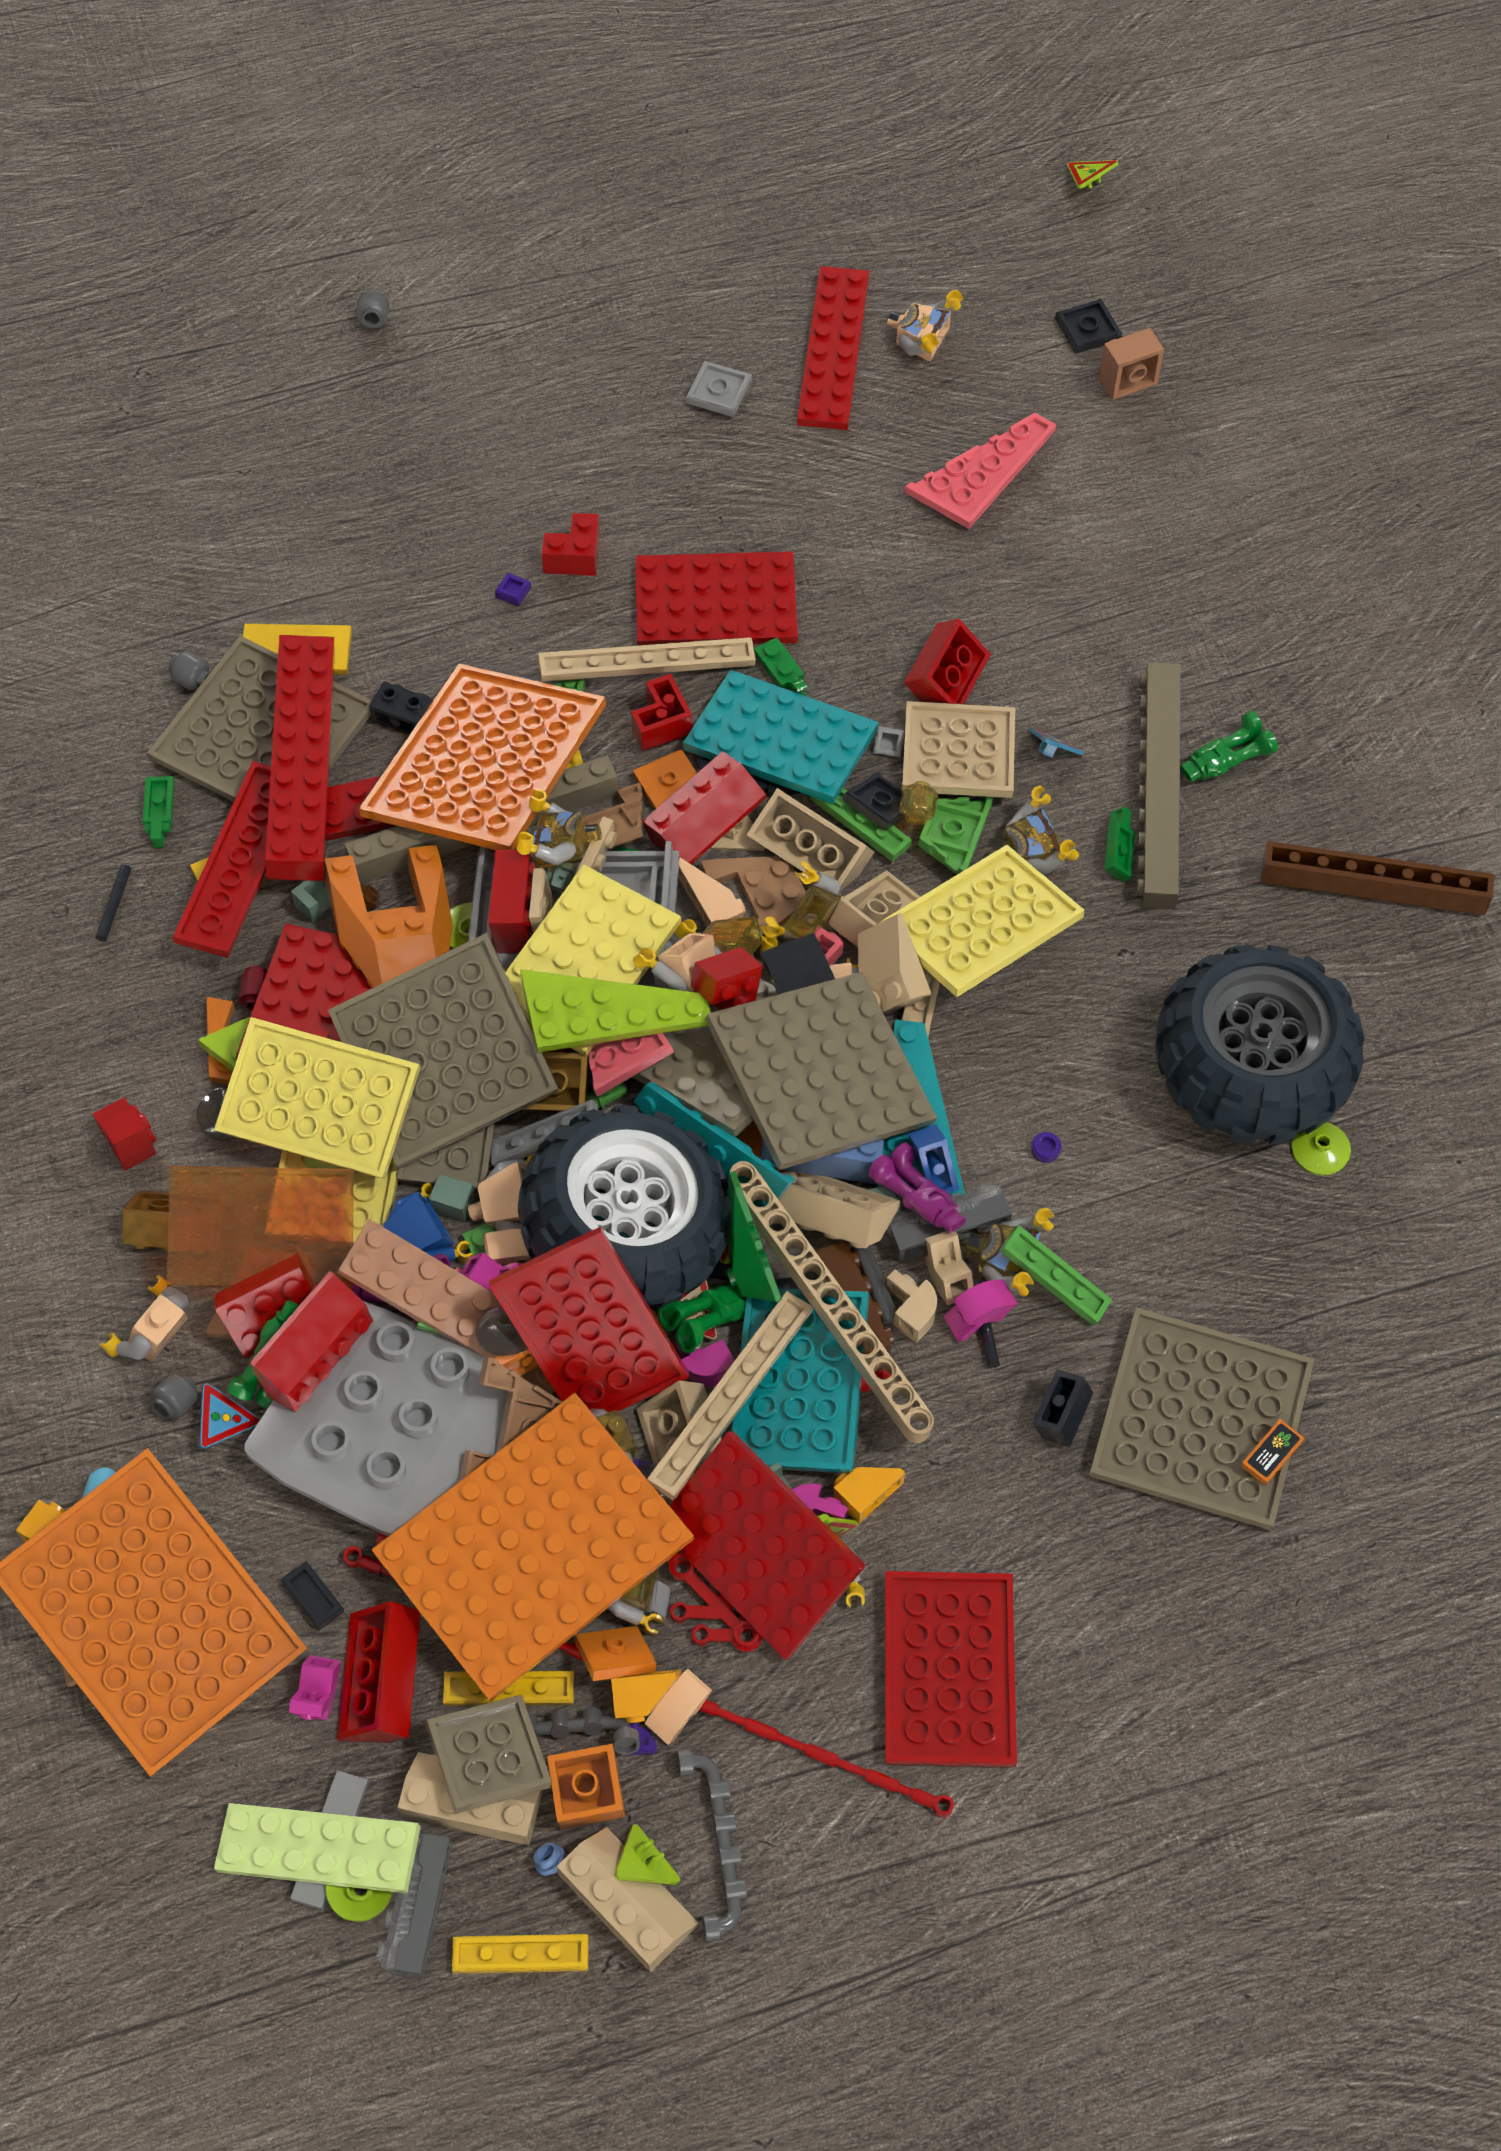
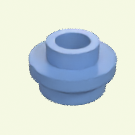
M554 1843L542 1845L537 1849L533 1857L535 1869L540 1875L544 1876L557 1873L556 1866L566 1858V1852L561 1846Z

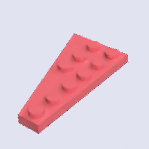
M1033 413L1010 426V430L998 436L996 434L989 438V442L981 447L977 445L948 461L945 467L935 473L932 471L927 473L921 481L915 484L911 482L906 485L905 493L970 529L1056 430V424L1037 413Z
M659 1033L596 1043L589 1052V1064L593 1075L594 1091L597 1097L674 1053L664 1034Z

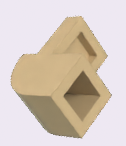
M945 1231L925 1238L928 1256L925 1259L931 1279L939 1295L948 1306L955 1303L954 1299L973 1287L974 1284L972 1272L961 1257L958 1234L955 1231L952 1233Z
M895 1269L887 1277L886 1286L888 1291L900 1300L903 1305L895 1312L893 1325L914 1342L918 1343L934 1323L937 1295L927 1279L917 1287L916 1282L909 1275H902Z

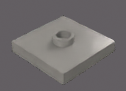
M704 361L686 396V403L734 417L752 381V375Z

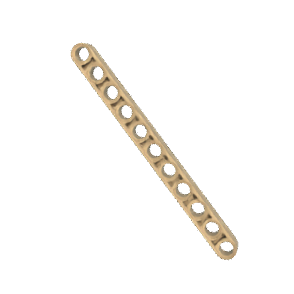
M746 1161L735 1163L730 1172L736 1171L738 1177L746 1176L750 1179L748 1183L740 1184L757 1230L903 1435L913 1443L925 1441L929 1437L934 1424V1418L930 1410L757 1169ZM758 1199L765 1201L767 1205L765 1207H756L752 1202ZM778 1223L785 1229L777 1232L773 1231L769 1226ZM796 1247L802 1253L798 1256H793L787 1252V1249ZM813 1271L818 1274L819 1278L809 1280L804 1274ZM832 1296L837 1302L833 1305H828L821 1298ZM848 1320L854 1324V1328L850 1330L843 1329L839 1322ZM866 1345L871 1348L872 1352L870 1354H861L857 1347ZM885 1370L889 1373L890 1377L881 1380L875 1376L874 1372ZM903 1395L907 1398L908 1403L904 1405L896 1404L892 1397ZM920 1420L925 1424L926 1428L916 1430L911 1426L910 1422Z

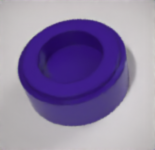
M1039 1133L1032 1141V1155L1040 1162H1053L1060 1155L1061 1141L1053 1133Z

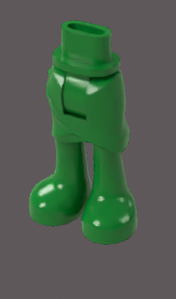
M1250 710L1242 715L1240 729L1222 739L1219 737L1197 749L1188 757L1187 762L1180 765V771L1190 783L1197 779L1203 781L1206 778L1218 777L1229 769L1240 765L1242 761L1257 756L1273 755L1278 751V743L1270 730L1262 731V722L1258 714ZM1253 741V742H1251L1250 744H1248L1247 746H1245V747H1243V748H1241V749H1239V750H1236V751L1231 750L1232 748H1235V747H1237V746H1239V745H1242V744H1244V743H1246V742Z
M731 1283L721 1285L712 1290L701 1292L695 1299L674 1301L658 1309L659 1322L663 1328L669 1331L679 1327L676 1336L677 1344L683 1352L693 1353L701 1347L704 1333L715 1326H721L729 1321H738L745 1316L747 1297L741 1295L738 1285L733 1287ZM704 1310L708 1311V1314L702 1315L697 1318L688 1319L696 1313H699Z
M286 1300L282 1311H276L275 1316L266 1322L261 1331V1340L254 1350L255 1354L252 1360L300 1306L299 1304ZM250 1363L244 1372L232 1378L227 1386V1391L233 1396L245 1401L252 1400L254 1396L255 1401L265 1409H268L273 1401L267 1397L262 1385L259 1386L255 1394L258 1378Z

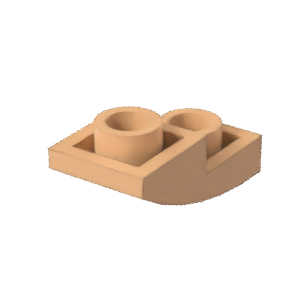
M521 1229L501 1230L483 1235L486 1255L497 1263L511 1264L517 1263L520 1259L532 1260L523 1241Z
M689 1669L685 1670L653 1710L645 1724L665 1743L671 1744L676 1740L688 1720L697 1714L712 1690Z

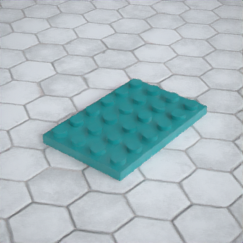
M730 669L683 742V750L713 760L723 751L741 763L751 775L834 804L877 732L878 722Z
M778 1289L781 1298L788 1291L811 1305L800 1289ZM844 1291L867 1323L869 1293ZM832 1296L821 1298L828 1305H833L837 1302ZM746 1298L741 1352L778 1302ZM812 1308L809 1317L734 1417L732 1431L768 1467L779 1462L782 1470L850 1473L854 1470L862 1376L814 1308ZM848 1320L839 1322L843 1329L850 1330L854 1328V1324ZM865 1345L857 1347L861 1354L865 1352Z

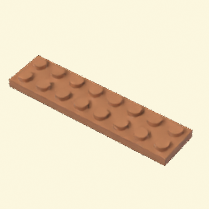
M370 1219L366 1222L337 1271L339 1275L415 1320L424 1323L452 1342L484 1357L495 1358L524 1342L493 1292ZM540 1366L521 1376V1378L533 1385H537L551 1395L555 1391Z

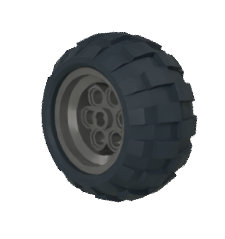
M1246 944L1229 947L1223 956L1219 954L1212 956L1210 954L1193 965L1185 977L1180 978L1174 983L1164 1000L1158 1018L1155 1053L1161 1075L1165 1074L1167 1077L1166 1087L1168 1093L1178 1107L1188 1108L1193 1113V1122L1209 1132L1217 1129L1230 1134V1141L1250 1144L1253 1139H1264L1266 1143L1269 1142V1145L1291 1141L1297 1132L1302 1133L1305 1131L1308 1135L1330 1120L1334 1112L1347 1102L1362 1070L1364 1062V1032L1359 1013H1354L1351 995L1340 980L1338 981L1336 978H1329L1325 975V967L1308 956L1303 960L1288 954V948L1268 945L1266 950H1255L1253 945ZM1226 1045H1233L1236 1049L1229 1048ZM1276 1060H1283L1286 1064H1281ZM1248 1064H1252V1065L1256 1066L1257 1068L1255 1069V1068L1249 1067Z

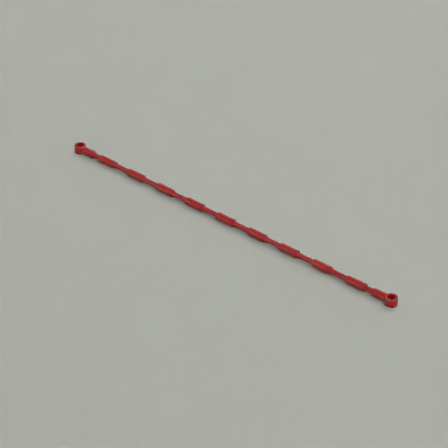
M351 1546L344 1551L343 1558L348 1567H361L375 1574L381 1575L382 1573L391 1577L380 1561L362 1554L360 1548ZM353 1553L359 1555L356 1561L348 1560V1557ZM565 1642L559 1647V1649L566 1651L567 1655L583 1661L575 1643L571 1642V1644ZM706 1699L699 1711L713 1717L717 1715L744 1727V1730L773 1742L777 1740L805 1752L804 1755L834 1768L838 1766L865 1778V1781L893 1793L897 1791L911 1797L912 1801L933 1809L934 1813L940 1818H947L953 1812L954 1802L947 1795L937 1797L916 1787L915 1789L900 1784V1781L871 1768L867 1770L839 1758L838 1754L812 1743L807 1745L779 1733L778 1729L750 1717L746 1719L719 1707V1704ZM940 1802H946L949 1804L950 1809L948 1811H941L937 1805Z

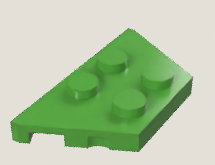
M985 796L984 800L969 801V797H959L953 800L947 798L934 799L920 835L918 846L957 875L970 867L994 797Z

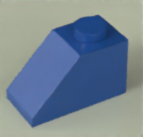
M934 1124L909 1133L911 1146L915 1150V1161L921 1175L930 1179L936 1186L947 1193L959 1190L947 1140L938 1126Z

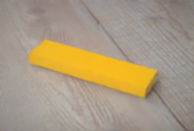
M466 1671L444 1672V1707L480 1706L491 1703ZM529 1671L491 1702L522 1694L525 1706H574V1671Z
M588 1934L453 1937L452 1972L453 1974L588 1971L589 1936Z

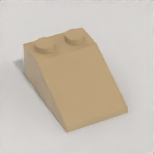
M886 870L840 899L828 924L841 936L858 947V933L880 923L883 919L920 898V896Z
M901 913L857 934L859 972H862L884 1015L897 1011L932 994Z

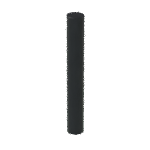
M128 865L120 866L96 934V939L99 941H107L132 870Z
M981 1280L973 1281L974 1286L982 1283ZM984 1323L980 1327L988 1368H996L1000 1366L992 1325L991 1323Z

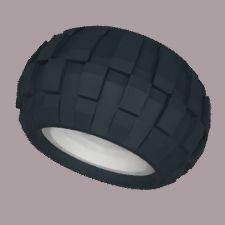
M615 1105L610 1112L603 1113L601 1110L596 1111L593 1109L579 1114L570 1120L569 1126L565 1128L558 1127L540 1143L537 1152L531 1161L528 1162L518 1196V1215L522 1224L521 1234L530 1258L534 1259L601 1226L650 1309L654 1308L655 1311H658V1309L668 1303L681 1300L686 1292L690 1293L698 1288L710 1276L725 1249L729 1228V1197L726 1192L728 1183L719 1160L715 1161L714 1157L708 1156L707 1143L696 1132L690 1129L683 1131L674 1125L675 1118L662 1112L656 1111L654 1116L639 1113L636 1106ZM602 1189V1190H604L606 1193H605V1194H600V1193H598L596 1190ZM593 1216H601L605 1221H597ZM645 1222H652L657 1227H650ZM618 1233H627L630 1238L621 1237Z

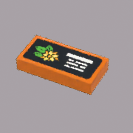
M1279 1419L1242 1462L1241 1467L1266 1486L1303 1443L1305 1438Z

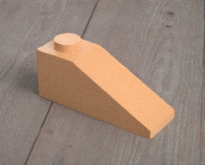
M679 858L678 879L710 935H713L714 939L720 937V927L724 923L743 919V915L746 914L743 902L740 898L736 899L730 889L682 858Z

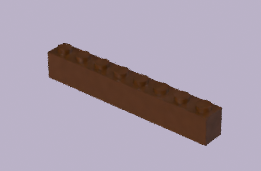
M1268 841L1262 859L1260 882L1485 915L1493 899L1494 874Z

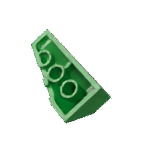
M736 1171L730 1172L728 1258L732 1268L726 1269L732 1287L738 1285L742 1296L778 1302L782 1298Z

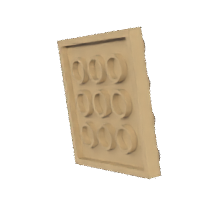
M907 701L902 792L1013 798L1015 707Z

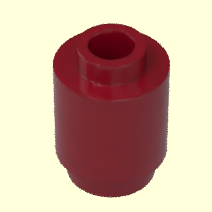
M249 966L241 975L239 1003L253 1011L267 970L262 967Z

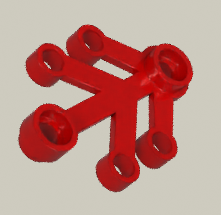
M677 1553L671 1557L669 1561L670 1575L675 1580L685 1581L708 1605H687L684 1602H676L670 1608L671 1619L678 1624L684 1623L688 1619L722 1620L730 1629H709L703 1624L695 1626L692 1630L693 1643L697 1646H705L709 1642H732L734 1647L741 1652L756 1650L760 1646L763 1637L742 1615L740 1620L733 1613L731 1604L720 1592L718 1597L694 1572V1565L682 1553ZM679 1565H685L688 1570L681 1574L676 1571V1568ZM682 1608L686 1613L682 1617H677L674 1615V1611ZM704 1631L707 1633V1637L704 1640H699L695 1636L696 1633ZM743 1633H750L753 1638L745 1642L741 1639Z

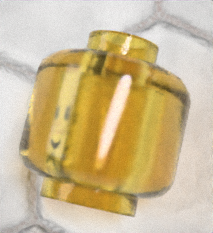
M917 781L906 786L902 793L900 813L911 824H925L935 816L938 802L937 792L928 783L923 781Z

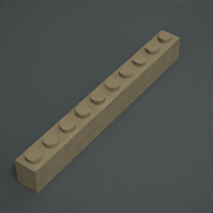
M1148 662L1146 673H1141L1140 689H1144V695L1140 696L1139 711H1144V717H1140L1139 733L1144 734V740L1139 742V756H1143V762L1139 763L1138 779H1143V785H1139L1138 802H1143V809L1139 808L1138 825H1142V832H1138L1137 848L1142 849V855H1138L1137 872H1142V879L1137 881L1136 894L1141 896V907L1175 909L1179 896L1181 664Z
M608 755L565 769L547 797L546 802L550 805L553 802L570 812L617 796L618 777ZM544 810L538 812L530 825L540 822L539 817L546 812ZM396 826L346 843L345 847L347 856L353 855L359 882L362 883L408 867L409 848L437 845L439 856L473 844Z

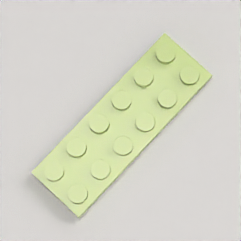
M229 1803L214 1870L218 1873L408 1893L421 1826L414 1822Z

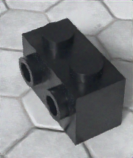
M383 681L369 705L372 722L410 735L433 702V699L424 693H415L399 684H390Z
M1056 1369L1033 1422L1042 1439L1067 1447L1071 1446L1093 1396V1391L1085 1377Z

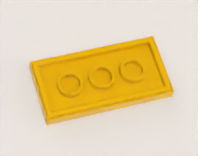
M244 624V638L277 654L279 635L334 637V675H348L352 637L350 625Z

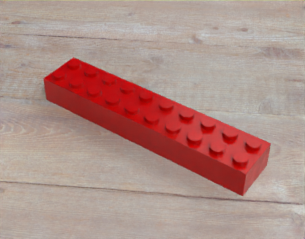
M279 635L265 854L267 879L324 881L335 670L334 637Z

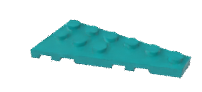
M895 1020L894 1035L937 1116L934 1124L938 1126L947 1140L959 1190L948 1194L951 1198L965 1199L966 1195L925 1024L922 1022ZM928 1126L885 1138L883 1140L882 1155H887L890 1158L895 1149L902 1143L907 1142L911 1145L908 1134ZM914 1158L913 1166H914L915 1169L920 1173L919 1168H918L917 1163H916L915 1158Z
M652 1081L644 1086L634 1100V1103L643 1113L654 1116L655 1112L659 1111L675 1118L674 1125L683 1131L693 1130L707 1143L708 1156L714 1157L715 1161L719 1160L728 1183L726 1191L728 1197L730 1170L735 1163L741 1161L749 1162L757 1169L778 1200L781 1199L796 1180L789 1174L782 1175L774 1169V1163L768 1159L762 1161L756 1157L748 1145L716 1124L710 1125L703 1120V1115L695 1110L690 1111L681 1105L679 1099ZM746 1176L738 1177L740 1183H748L750 1181ZM757 1199L752 1202L756 1207H765L767 1205L763 1200Z

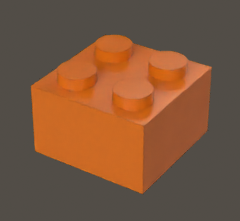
M613 1744L547 1756L556 1818L561 1830L626 1817Z

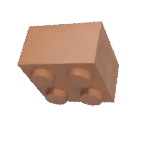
M1148 328L1136 331L1130 335L1104 343L1099 380L1112 400L1158 384L1164 348L1152 330Z

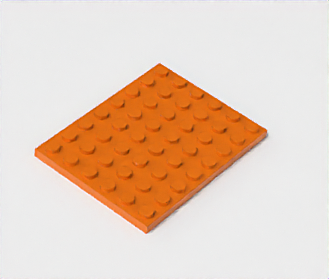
M458 664L360 806L361 817L493 850H514L517 846L518 834L527 831L538 813L532 811L529 807L530 796H533L535 789H541L547 794V797L549 796L605 708V697Z
M574 1393L374 1547L372 1552L484 1696L491 1702L693 1541L694 1535L650 1482L647 1481L641 1471L577 1394Z
M148 1448L0 1562V1587L150 1777L308 1649Z

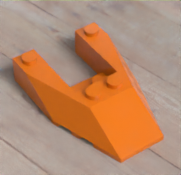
M437 845L412 847L408 850V873L417 905L370 912L366 910L353 855L324 859V881L340 946L350 954L353 964L363 972L371 988L450 951L453 924L443 867Z

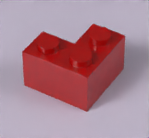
M572 513L570 534L544 533L542 546L544 574L596 576L600 540L599 514Z
M671 673L646 682V698L649 706L631 712L632 732L642 751L687 736L693 728L692 713Z
M742 947L695 962L691 987L719 1010L753 1002L757 998L763 965Z
M125 1097L93 1113L98 1128L124 1171L156 1155L153 1143L157 1142L151 1131L149 1121L144 1113H140L135 1104L130 1106Z

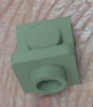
M566 862L560 865L552 864L550 867L547 866L545 872L551 891L562 894L573 880L578 867Z

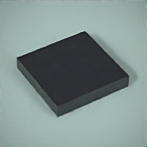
M1102 299L1056 312L1055 320L1076 354L1104 346V343L1113 339L1122 338V332Z
M879 773L874 774L847 791L843 798V801L885 831L906 818L907 814L910 815L917 811L919 806L918 801L907 793L902 792L900 788Z
M815 933L761 952V958L777 994L835 979Z

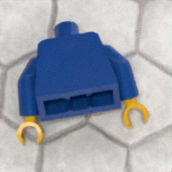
M424 1184L421 1188V1193L416 1191L395 1201L388 1220L383 1224L385 1229L431 1256L445 1254L450 1262H454L456 1258L460 1263H467L473 1253L463 1254L461 1251L467 1250L470 1243L461 1241L456 1249L451 1247L455 1243L435 1209L429 1203L430 1193L433 1190L432 1184Z

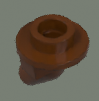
M360 884L366 910L369 911L373 907H378L380 905L378 891L369 884L367 886Z

